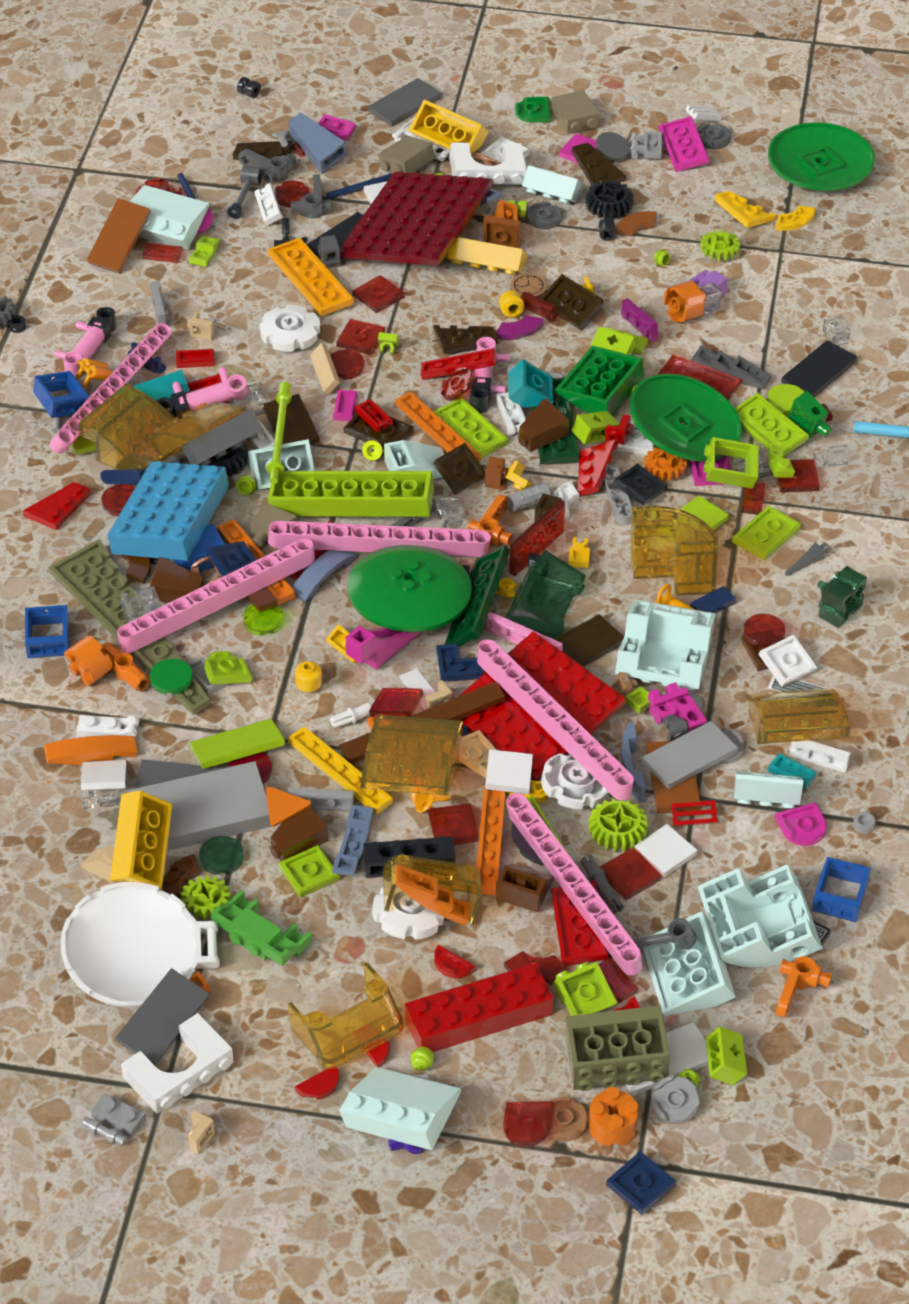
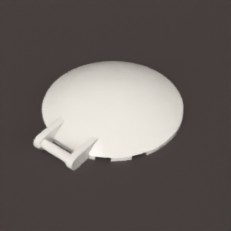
M138 882L110 884L101 887L100 891L90 896L89 894L85 896L75 906L69 918L66 919L61 935L62 959L68 974L75 984L91 997L114 1006L140 1007L171 968L187 979H190L195 969H215L220 966V959L217 957L216 940L218 923L215 921H196L179 898L159 890L158 886ZM201 934H207L208 956H201Z

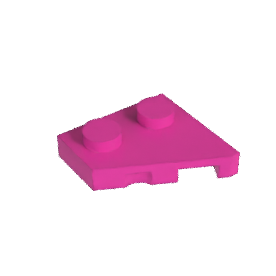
M326 114L323 115L318 123L342 140H349L356 129L355 123Z

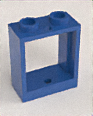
M71 371L34 377L33 393L51 418L75 414L89 398V395ZM66 390L69 395L53 397L50 392Z
M67 605L25 608V647L27 658L65 656L64 652L69 649ZM63 623V635L32 637V625Z
M827 857L814 895L812 911L856 923L869 882L871 868ZM828 877L860 884L856 900L825 893L824 889Z

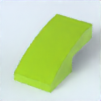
M202 236L196 242V250L189 256V263L206 267L213 258L220 239Z

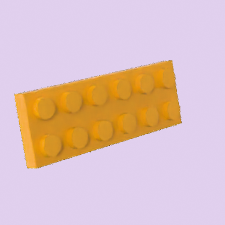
M301 238L268 249L269 257L320 316L354 304V298Z

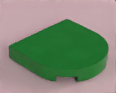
M549 97L523 98V101L517 102L515 105V115L525 122H550Z

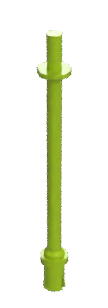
M281 382L279 392L276 395L279 410L272 461L266 465V470L270 474L271 484H276L278 482V475L284 472V465L280 462L286 409L292 400L290 394L291 384L289 382Z

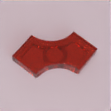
M522 951L504 962V968L507 971L536 963L545 982L550 986L555 981L556 975L566 970L569 971L555 955L537 958Z

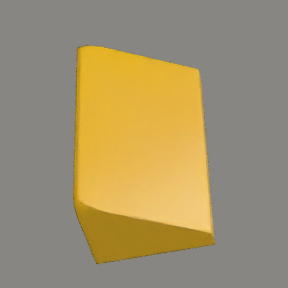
M338 624L326 638V641L350 661L356 663L357 661L346 655L345 637L350 633Z

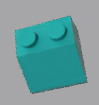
M522 359L508 372L509 399L522 407L538 406L545 398L553 404V377Z

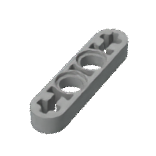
M607 465L605 469L606 475L602 484L612 512L618 524L629 525L633 522L634 510L630 499L622 490L610 489V487H616L613 485V482L620 475L617 467ZM622 500L624 503L618 504L615 501Z

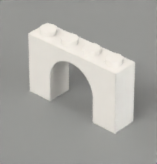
M451 143L449 158L453 176L491 178L493 184L522 185L526 174V165L521 143H504L502 163L495 166L482 165L476 162L471 156L469 143Z
M198 1013L179 1025L181 1041L197 1057L194 1064L188 1069L178 1073L161 1071L141 1051L121 1063L123 1078L156 1114L170 1108L174 1102L183 1096H188L196 1087L202 1083H207L214 1075L228 1069L234 1063L232 1048Z

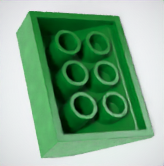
M592 345L556 388V393L586 413L608 411L613 416L630 395L632 388L638 385L644 378L643 358Z

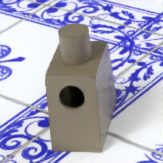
M264 502L251 523L252 541L258 548H261L264 544L269 545V525L274 521L297 522L296 515Z

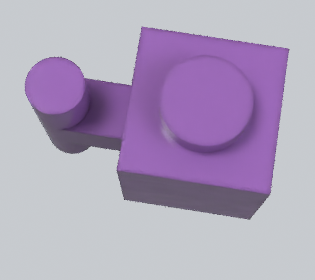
M704 270L690 279L695 284H699L700 291L705 292L706 300L711 303L727 293L728 278L715 270L711 273L708 270Z

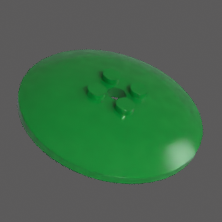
M810 122L797 124L779 132L769 144L768 161L775 173L791 184L811 190L833 191L852 187L866 179L874 166V151L865 138L851 129L831 123Z
M658 374L642 380L635 387L631 395L630 413L637 428L650 442L669 454L686 460L705 462L707 460V456H704L705 446L710 443L712 437L737 442L741 439V421L734 407L721 393L699 380L678 374ZM715 454V460L726 457L725 455Z
M396 545L376 550L359 560L349 574L347 590L353 607L370 622L391 630L420 632L445 626L457 619L470 602L472 586L467 571L451 556L429 547Z

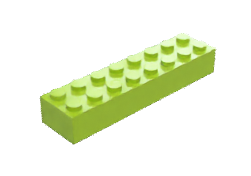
M284 471L278 475V482L271 484L268 503L296 516L430 517L434 493L432 471Z

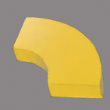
M798 206L792 213L778 214L776 230H795L807 225L813 220L816 208Z

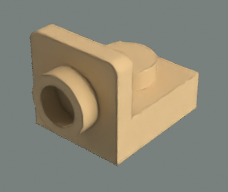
M195 311L187 323V327L190 329V337L211 341L214 337L213 322L200 319L199 312Z
M443 680L438 682V692L425 696V710L449 701L454 697L451 687L446 686Z
M193 1110L191 1113L193 1128L188 1134L190 1151L199 1154L215 1134L214 1122L206 1113H199Z

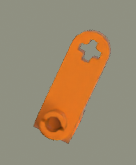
M498 494L481 520L478 522L471 519V522L468 524L467 529L487 531L491 536L490 546H499L501 543L509 546L512 541L513 533L506 532L505 527L498 524L499 519L507 508L508 497Z
M807 956L795 958L794 962L783 959L779 973L788 975L778 1002L776 1016L786 1018L797 988H817L818 984L829 988L833 973L822 971L823 966L817 965L813 959Z

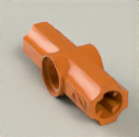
M106 642L101 645L103 647L101 651L104 656L108 654L112 661V669L115 671L117 679L126 681L136 691L143 692L148 688L151 683L150 677L133 662V657L130 654L123 653L113 643Z

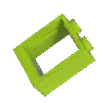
M712 437L704 450V456H707L704 464L706 481L752 489L758 479L759 445ZM715 454L745 459V473L715 468Z

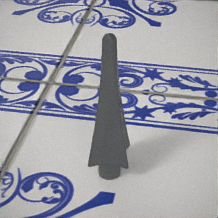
M815 542L784 573L785 576L814 562L825 559L824 552L829 549L828 544L824 542L819 546Z

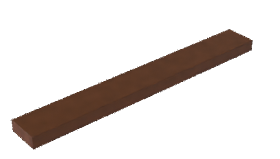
M493 682L339 745V749L344 759L351 764L505 701V695L497 682Z

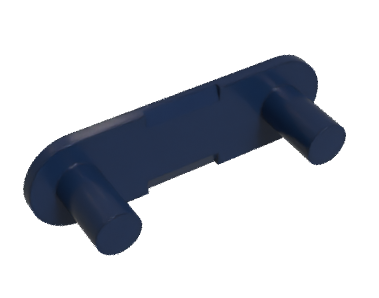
M136 342L131 343V350L128 351V355L137 346ZM151 357L144 365V367L157 374L163 373L166 370V366L161 362V357H155V359Z
M135 469L103 470L100 477L105 484H137L145 471L143 469L138 471Z

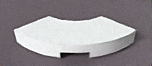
M571 481L562 484L553 491L552 496L562 498V504L555 516V521L568 518L569 505L579 499V493Z

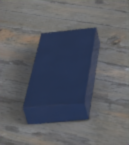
M722 586L692 601L690 607L698 611L717 613L735 604L736 598Z

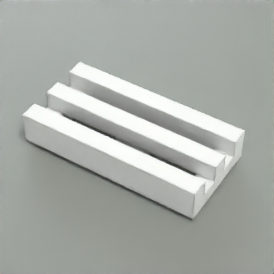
M687 105L685 109L697 120L721 121L722 115L718 114L719 112L714 107Z

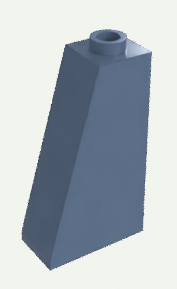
M300 112L288 122L290 135L321 174L347 155L345 141Z

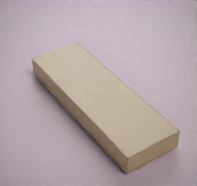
M321 343L310 357L323 393L329 395L340 383L327 345Z

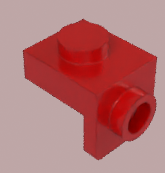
M623 414L619 426L607 425L605 441L616 440L618 444L624 445L627 436H631L633 431V424H630L631 416Z

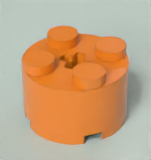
M692 280L671 286L665 290L664 305H668L669 310L667 314L674 322H685L703 315L706 295L704 291H700L699 287Z
M89 635L64 652L66 659L71 663L68 665L70 671L75 676L79 674L84 684L88 687L113 668L109 655L106 654L104 656L101 651L103 648L101 644Z
M608 1087L605 1091L597 1094L591 1101L589 1109L590 1133L597 1142L606 1146H611V1144H619L620 1146L632 1140L637 1128L638 1103L628 1093L618 1090L616 1087Z

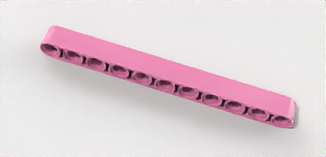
M158 323L64 424L50 442V447L54 452L58 454L66 452L158 351L171 334V329L167 324Z
M274 521L269 525L268 543L274 548H283L299 539L307 538L313 541L314 550L374 552L396 545H418L436 549L449 556L481 557L487 554L491 540L490 534L485 530Z
M307 538L299 539L121 626L117 631L121 651L126 653L134 652L311 565L315 561L313 541Z
M492 640L481 641L478 645L477 663L614 798L621 801L629 799L632 795L634 782L632 774L496 642Z
M520 793L511 794L506 801L509 817L623 972L628 975H636L641 972L643 964L637 945L526 797Z

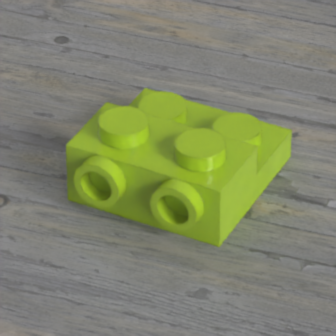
M585 962L577 966V970L571 973L568 970L556 975V979L552 983L562 1005H566L571 1016L600 1013L617 1004L597 962L592 964Z

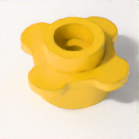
M503 578L499 581L496 595L512 598L515 596V589L518 588V584L510 578Z

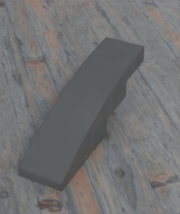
M703 345L699 347L691 359L694 363L715 374L762 389L771 376L741 356H738L735 360L721 350L715 354Z

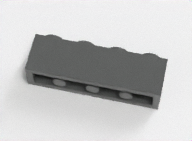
M250 409L187 442L181 448L190 464L206 465L211 462L209 458L215 456L218 459L227 454L226 449L231 447L232 450H235L242 446L241 441L247 439L250 442L259 437L257 433L262 431L263 428L254 411Z

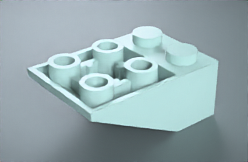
M406 440L384 444L385 463L389 471H432L433 479L442 478L433 464L436 459L444 455L441 447Z

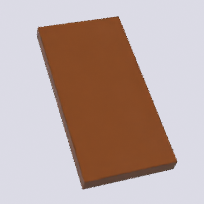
M118 198L86 261L89 264L120 274L151 210Z
M672 741L646 742V754ZM650 771L657 814L672 813L671 804L700 801L696 776L668 790ZM701 807L676 809V812L701 810Z

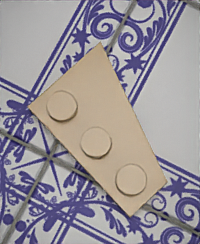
M478 730L444 744L443 751L486 778L489 749H496Z

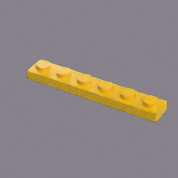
M305 726L288 737V743L345 790L354 791V797L366 807L374 808L373 812L376 815L393 804V797Z

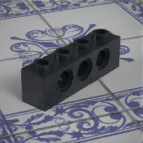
M453 836L363 843L366 878L395 876L397 864L424 874L455 871L456 857Z

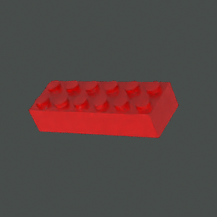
M534 963L406 1002L405 1021L417 1048L427 1047L432 1052H436L553 1015L554 998L537 964Z

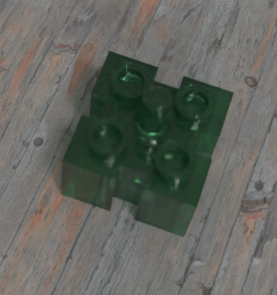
M846 566L841 571H837L829 582L820 580L817 587L821 589L822 595L818 605L820 608L818 617L840 628L848 620L850 614L854 615L863 606L864 594L862 591L866 588L867 577Z

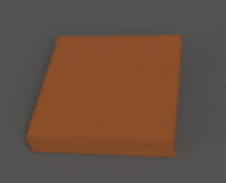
M485 215L484 242L520 249L521 221Z

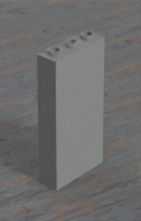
M255 761L126 791V793L141 790L172 803L167 851L272 827L269 821L267 796Z

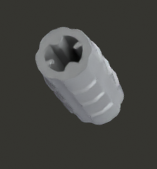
M540 483L524 490L516 491V493L507 496L508 505L514 512L538 503L543 493L551 495L549 487L546 483Z

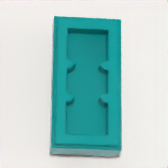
M781 753L768 766V772L775 775L802 777L803 790L808 788L817 775L816 771Z

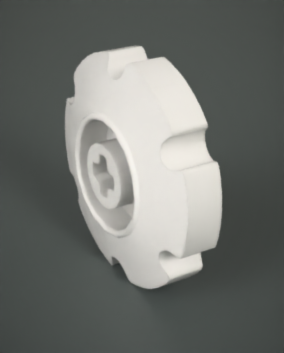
M286 305L285 308L276 307L262 317L263 323H260V336L265 344H272L273 349L293 352L297 348L306 349L318 340V334L320 333L319 318L314 312H307L305 307L297 305Z
M560 753L551 757L545 763L541 785L544 792L550 798L558 799V804L582 810L583 806L595 808L597 804H602L608 798L609 792L571 755L565 756Z
M395 882L382 887L380 895H375L373 900L372 916L374 921L382 923L381 929L398 938L405 939V937L411 936L416 940L424 939L437 933L438 925L442 926L444 923V917L410 898L395 885Z

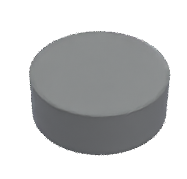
M859 812L854 816L853 828L862 834L871 833L875 828V817L868 812Z

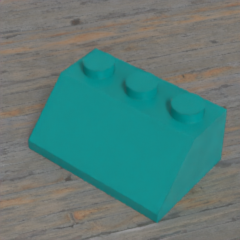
M181 369L120 391V394L131 411L138 410L141 413L149 410V405L155 404L162 397L172 398L171 394L175 393L172 386L174 382H179L182 391L185 393L189 392V388Z

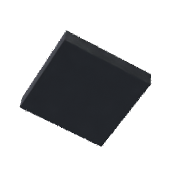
M638 463L616 477L613 485L642 506L665 492L668 487L666 483Z

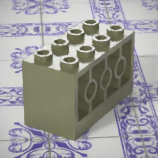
M661 1005L566 1016V1044L574 1090L588 1091L598 1087L608 1088L623 1084L637 1085L644 1081L658 1083L661 1079L669 1077L670 1055Z

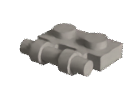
M644 131V135H639L637 132L632 133L630 137V144L632 145L630 147V154L633 159H637L639 154H644V158L661 159L662 132Z
M104 1094L91 1110L92 1117L96 1119L92 1120L85 1117L82 1121V1126L88 1128V1131L94 1135L100 1134L106 1137V1140L112 1144L118 1143L124 1146L127 1142V1137L123 1133L133 1136L144 1122L145 1113ZM108 1124L114 1128L110 1129L104 1125Z

